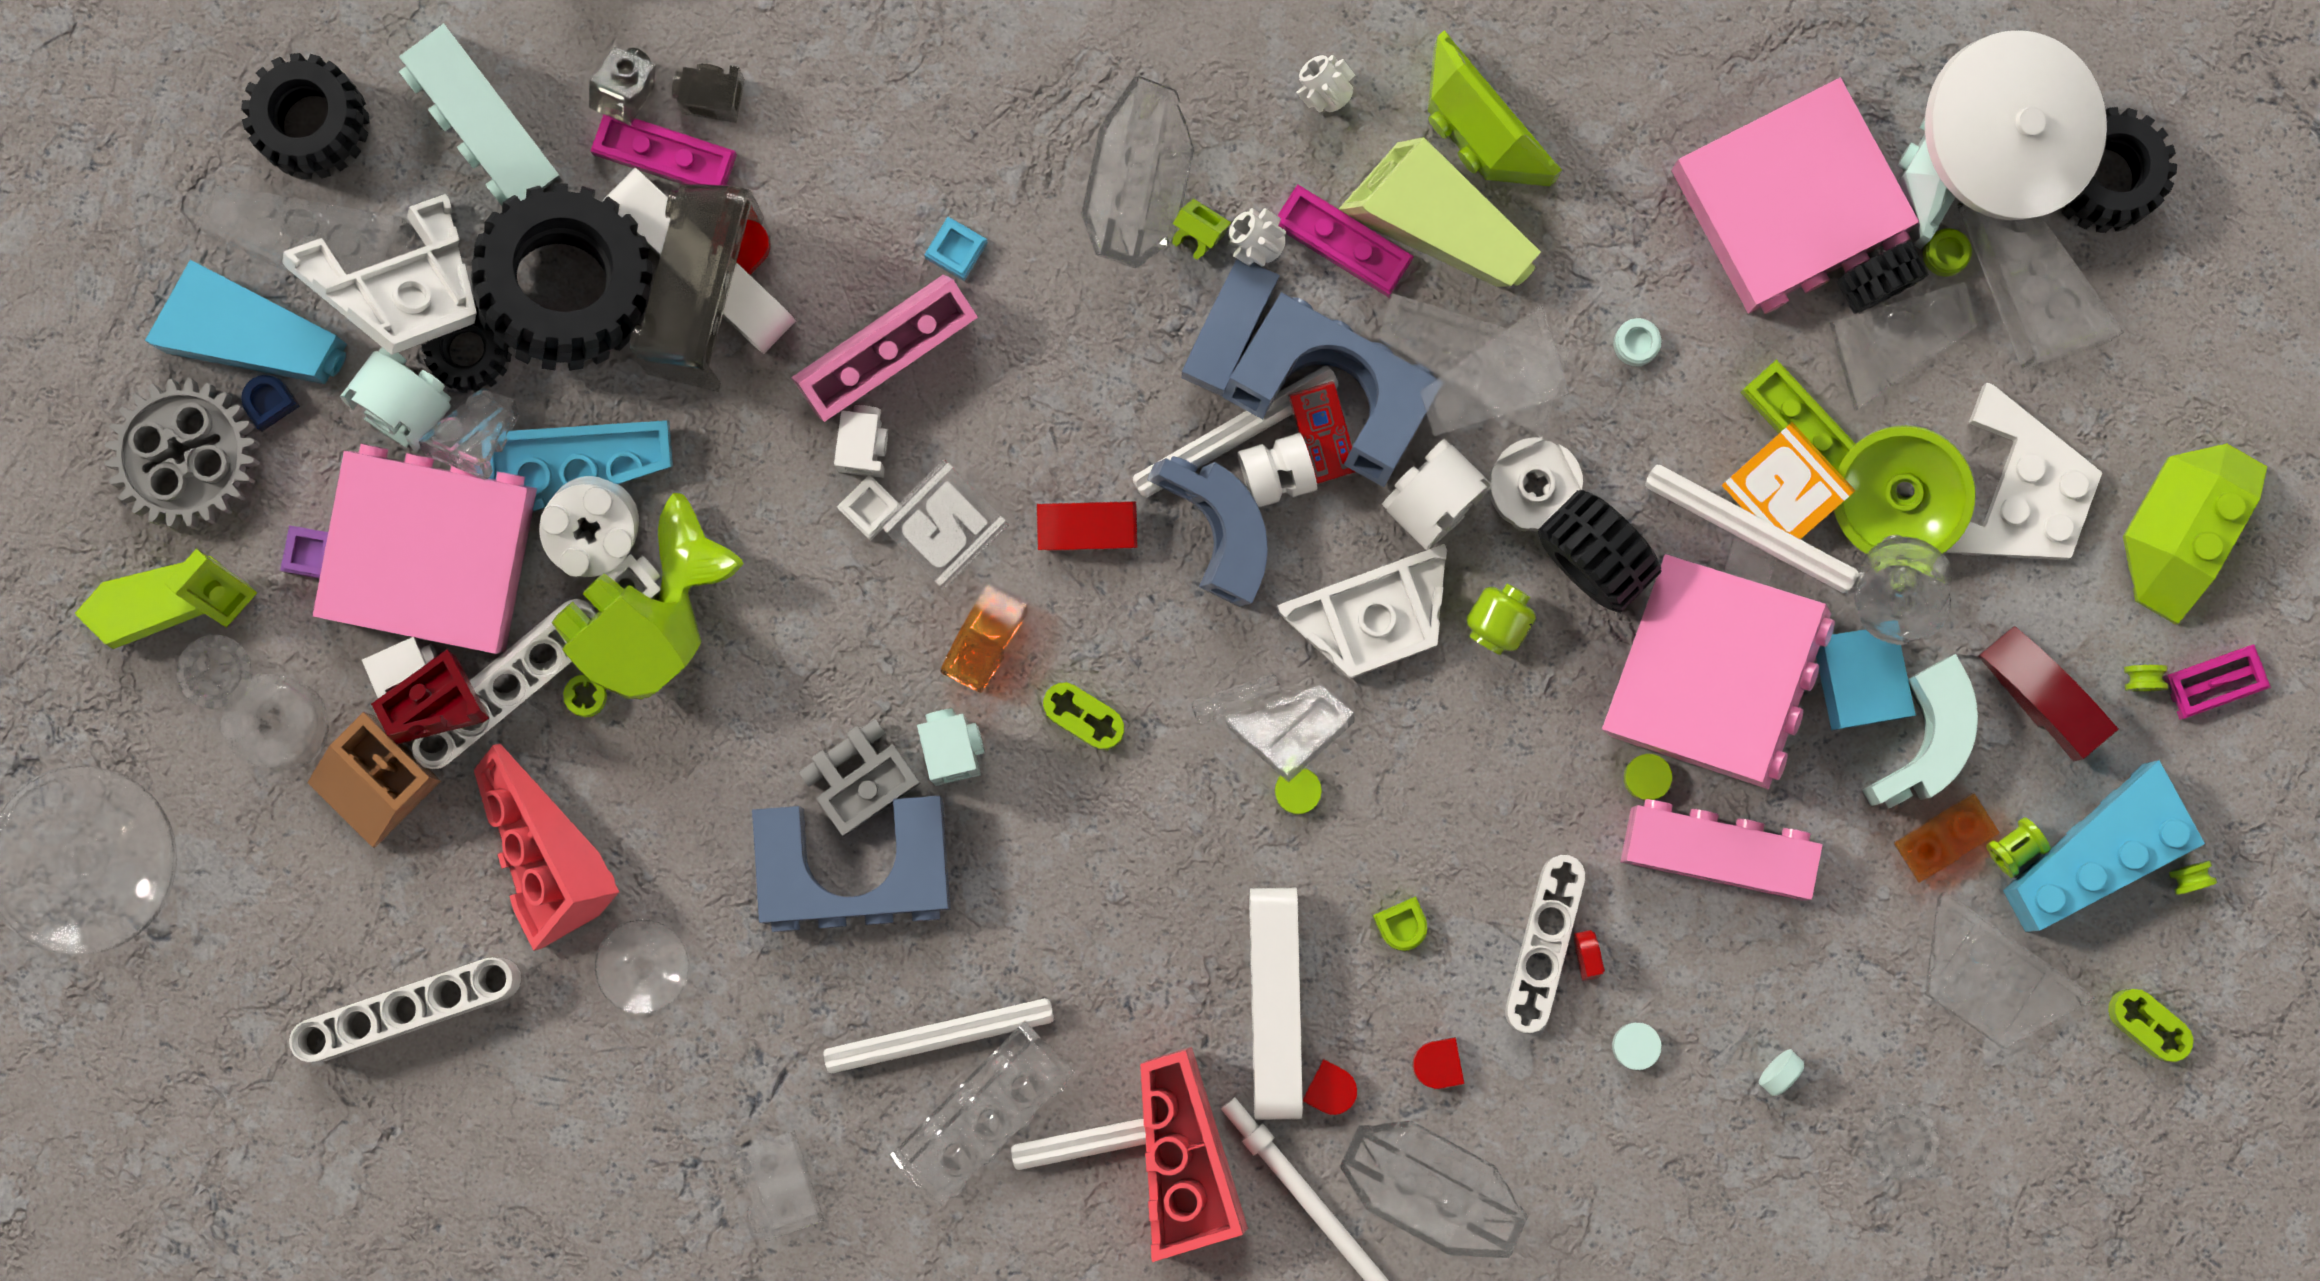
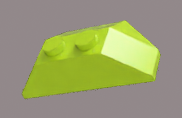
M1445 30L1437 36L1433 50L1428 112L1431 114L1428 120L1434 130L1444 139L1449 136L1460 149L1457 154L1465 167L1473 174L1479 171L1485 180L1551 186L1558 180L1562 169L1459 49Z
M2228 443L2173 455L2166 459L2123 535L2128 567L2134 585L2135 602L2175 625L2180 623L2217 577L2260 501L2268 466Z

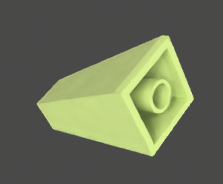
M1424 137L1397 142L1339 208L1340 211L1359 223L1496 287H1507L1513 284L1518 286L1523 283L1534 271L1535 265L1532 262L1541 253Z

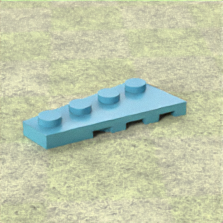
M669 420L482 433L485 478L496 480L497 472L524 476V486L537 488L533 512L545 508L563 485L579 477H600L614 484H620L673 467Z

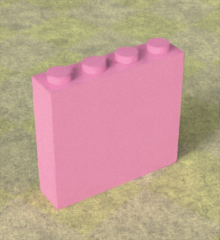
M1841 77L1677 160L1671 170L1748 314L1759 308H1762L1764 314L1776 310L1789 302L1787 294L1801 287L1805 293L1821 287L1830 281L1828 273L1840 267H1843L1845 273L1854 270L1860 264L1868 262L1870 259L1868 253L1881 246L1887 251L1900 244L1903 245L1911 239L1908 233L1919 223Z
M360 444L359 452L344 451L313 617L494 654L505 652L537 488L524 486V476L505 472H497L496 480L478 476L479 467L452 462L450 470L433 467L434 458L406 453L405 461L387 458L389 449L367 444Z
M1665 554L1661 564L1662 572L1655 580L1602 730L1612 738L1769 789L1772 779L1779 780L1785 769L1788 754L1782 752L1788 734L1795 736L1803 717V709L1798 706L1804 690L1811 691L1815 684L1819 664L1814 663L1819 647H1827L1834 630L1835 620L1830 619L1831 612L1825 603Z

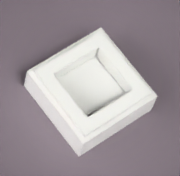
M869 474L837 508L871 541L902 506Z

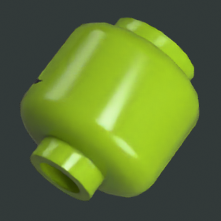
M1509 583L1505 585L1503 590L1496 587L1485 588L1466 619L1467 625L1472 630L1469 637L1498 655H1501L1504 650H1517L1536 620L1535 612L1526 605L1531 597Z

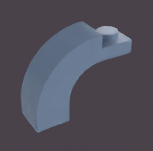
M1172 456L1171 460L1165 458L1154 463L1147 480L1193 503L1203 512L1211 526L1214 540L1213 553L1199 587L1238 607L1252 604L1264 576L1268 550L1264 521L1251 493L1234 474L1216 462L1202 467L1200 474L1195 473L1197 467L1194 464Z

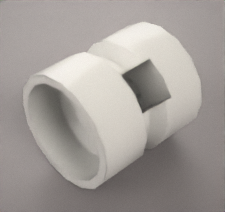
M1301 433L1275 440L1272 449H1268L1261 444L1238 451L1239 463L1246 487L1257 503L1258 508L1279 502L1283 493H1288L1294 498L1317 491L1318 489L1309 452Z

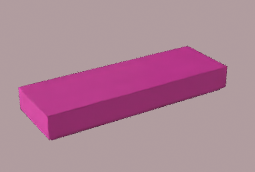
M608 109L604 111L591 148V153L594 156L636 168L637 170L720 197L724 194L737 157L734 150Z
M1298 184L1277 215L1281 218L1278 226L1284 229L1288 236L1388 298L1414 258L1413 255Z

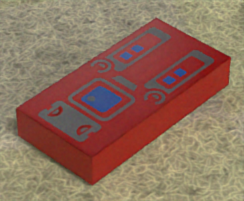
M1331 381L1288 394L1298 432L1301 433L1309 452L1317 484L1355 473L1354 470L1344 465L1352 449V444L1334 382Z

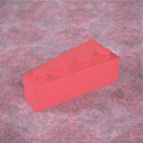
M1192 1047L1140 1064L1143 1119L1146 1133L1145 1156L1149 1185L1148 1206L1152 1237L1151 1258L1152 1262L1241 1236L1248 1229Z

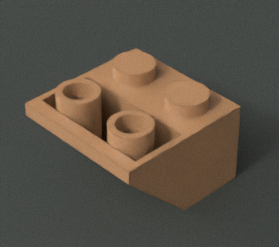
M363 712L328 747L307 783L362 838L375 848L441 780L429 768H425L417 763L413 753L403 743L396 744L389 738L376 716Z

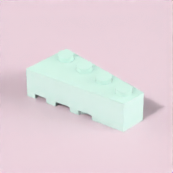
M444 23L399 56L406 65L399 73L415 94L424 89L435 104L428 108V111L444 131L453 127L464 141L457 146L458 150L473 169L480 164L484 167L492 178L485 185L501 206L504 201L513 195L518 196L520 201L526 199V190L528 188L540 185L543 190L560 177Z

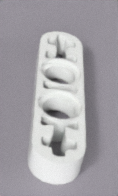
M1559 855L1551 858L1545 863L1540 874L1505 1008L1507 1022L1513 1029L1522 1033L1539 1031L1546 1025L1550 1016L1585 883L1583 865L1578 859L1570 855ZM1563 863L1568 864L1569 873L1575 875L1574 883H1566L1561 897L1571 898L1569 907L1560 901L1543 900L1545 890L1550 894H1555L1558 883L1557 879L1551 877L1552 869H1560ZM1555 908L1562 913L1564 926L1558 934L1548 935L1540 929L1538 917L1544 909ZM1535 953H1543L1551 960L1552 971L1544 980H1535L1527 973L1526 962ZM1521 981L1531 987L1547 988L1545 998L1540 994H1535L1533 1008L1540 1011V1016L1538 1019H1530L1527 1026L1521 1024V1016L1515 1013L1516 1005H1525L1529 991H1519Z

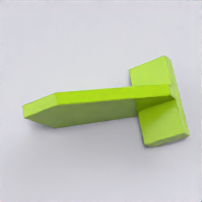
M196 548L184 562L102 582L74 614L105 645L116 649L203 614L208 615L227 628L257 592L247 582L226 569L218 560L212 556H207Z

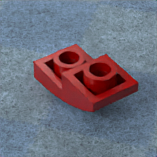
M1136 501L1037 504L1038 550L1138 548Z

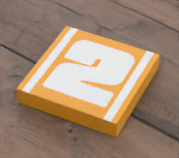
M1793 422L1721 485L1742 509L1798 539L1803 538L1855 492V489Z

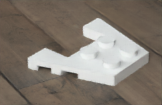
M446 194L409 207L407 218L426 245L425 247L351 274L344 273L322 238L286 250L283 253L282 263L290 272L391 355L475 323L477 312L466 266L462 264L458 247L459 237L456 227L453 226L450 214V200Z
M1986 383L1982 386L1969 424L2013 441V445L1983 526L1970 522L1961 538L1944 553L2068 560L2073 555L2102 472L1996 386Z

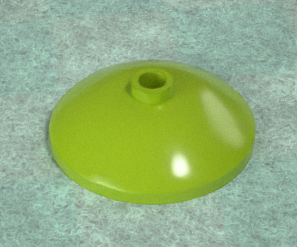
M1908 425L1892 426L1877 430L1857 442L1845 455L1837 470L1855 489V492L1834 509L1836 519L1851 543L1874 559L1900 565L1916 564L1931 560L1946 552L1961 538L1972 518L1976 492L1970 466L1954 444L1934 431ZM1902 482H1908L1913 485L1915 492L1909 497H1903L1898 493L1897 486Z

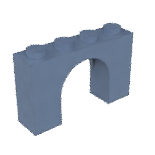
M1281 292L1232 373L1223 398L1263 420L1286 380L1299 369L1311 365H1330L1346 371L1360 383L1366 393L1369 402V418L1355 441L1344 465L1385 487L1443 382L1435 378L1425 367L1412 365L1395 356L1387 346L1377 342H1370L1354 333L1346 323L1339 320H1331L1314 311L1306 301L1296 297L1291 298Z
M941 796L893 799L896 835V858L893 868L885 881L876 889L854 897L832 894L823 888L811 873L807 861L804 808L793 806L753 809L759 923H771L772 932L800 930L799 921L818 920V928L846 927L847 917L865 916V925L894 923L893 914L912 913V921L940 920L941 910H951L943 798Z

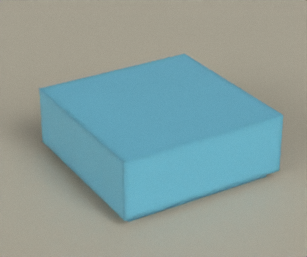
M947 217L924 256L925 259L965 281L988 241L959 222Z

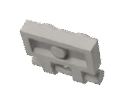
M876 719L861 729L857 725L846 733L848 738L826 753L824 750H821L811 757L813 762L799 771V774L809 787L825 777L831 787L817 796L816 799L843 837L892 804L893 799H899L921 784L893 744L881 753H876L871 744L886 734ZM859 753L866 763L843 778L838 772L837 767Z

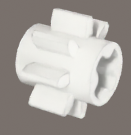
M1324 55L1314 57L1302 67L1299 73V81L1303 84V87L1297 91V94L1308 108L1315 107L1319 113L1323 110L1327 112L1337 111L1345 106L1352 97L1353 87L1349 81L1355 76V73L1344 59L1338 61L1334 55H1331L1329 58Z
M1251 208L1249 212H1243L1238 215L1229 229V244L1236 248L1233 256L1248 266L1253 262L1264 266L1265 263L1272 262L1278 258L1284 249V235L1286 234V231L1278 226L1281 218L1266 208L1261 213Z

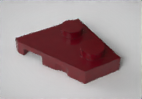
M448 649L371 703L387 736L396 744L484 723L489 719L457 657Z

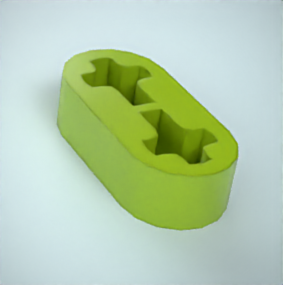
M1068 682L1057 683L1047 690L1043 699V708L1047 717L1053 723L1098 750L1112 749L1121 742L1124 735V723L1121 716L1115 710ZM1067 692H1070L1074 695L1072 699L1073 705L1082 710L1083 713L1079 718L1067 711L1058 716L1054 713L1056 704L1052 701V698L1056 694L1063 697ZM1090 715L1102 722L1106 717H1110L1114 720L1111 728L1116 732L1115 736L1112 739L1104 736L1101 741L1095 740L1093 737L1096 731L1091 725L1084 722L1085 719Z
M2125 989L2118 991L2111 998L2108 1008L2111 1021L2152 1057L2160 1061L2176 1062L2183 1060L2190 1054L2194 1040L2191 1030L2150 994L2139 989ZM2139 1000L2141 1002L2137 1010L2148 1019L2146 1024L2137 1018H2129L2128 1020L2124 1018L2127 1014V1009L2123 1006L2124 1001L2135 1002ZM2157 1027L2163 1032L2176 1031L2177 1034L2174 1041L2179 1045L2177 1050L2165 1049L2163 1051L2161 1047L2164 1044V1040L2153 1030Z

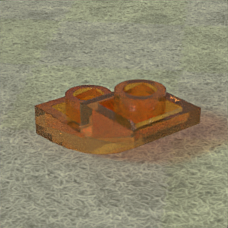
M987 585L957 634L943 662L941 673L982 693L1003 661L1004 649L1026 617L1028 605Z
M1973 792L1896 840L1894 845L1920 883L1959 860V857L1998 835L2000 832Z

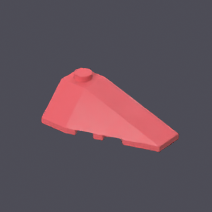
M501 744L492 745L474 769V774L488 823L493 827H498L501 836L503 852L497 855L501 869L510 868L517 893L509 896L513 911L533 951L546 947L600 916L617 896L619 890L612 873L607 869L597 849Z

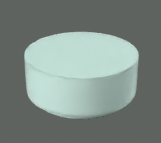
M1630 319L1622 324L1616 332L1613 341L1614 351L1617 357L1627 365H1646L1656 357L1661 348L1660 332L1652 322L1646 319Z
M1629 1023L1622 1026L1614 1035L1612 1050L1617 1061L1624 1067L1633 1070H1643L1649 1068L1658 1060L1661 1053V1040L1657 1032L1649 1025Z
M1791 1049L1784 1051L1764 1070L1759 1079V1085L1772 1096L1782 1094L1799 1078L1804 1069V1061Z

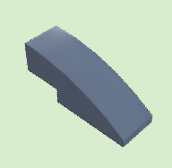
M1238 259L1235 261L1184 365L1181 375L1182 379L1223 397L1228 381L1249 345L1280 275L1254 263L1248 266Z

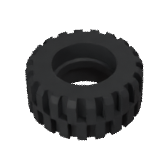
M554 183L553 191L543 193L540 185L528 188L526 190V199L520 201L518 196L513 195L503 202L500 214L492 212L485 221L484 233L477 236L472 260L471 291L474 304L479 309L478 319L485 330H493L494 342L500 348L506 350L511 346L516 350L515 358L526 364H529L533 357L542 360L541 369L554 371L556 370V363H568L569 371L583 369L584 361L591 358L597 365L609 359L610 350L613 348L620 351L630 341L632 331H638L643 321L653 276L652 262L648 260L649 245L645 236L637 235L638 223L631 214H625L623 217L619 216L620 204L610 197H606L603 202L595 199L594 189L582 186L580 193L569 192L567 183ZM565 244L574 246L590 254L600 264L606 275V286L602 296L593 304L583 309L570 312L550 310L533 302L518 285L517 270L519 263L530 252L546 245Z

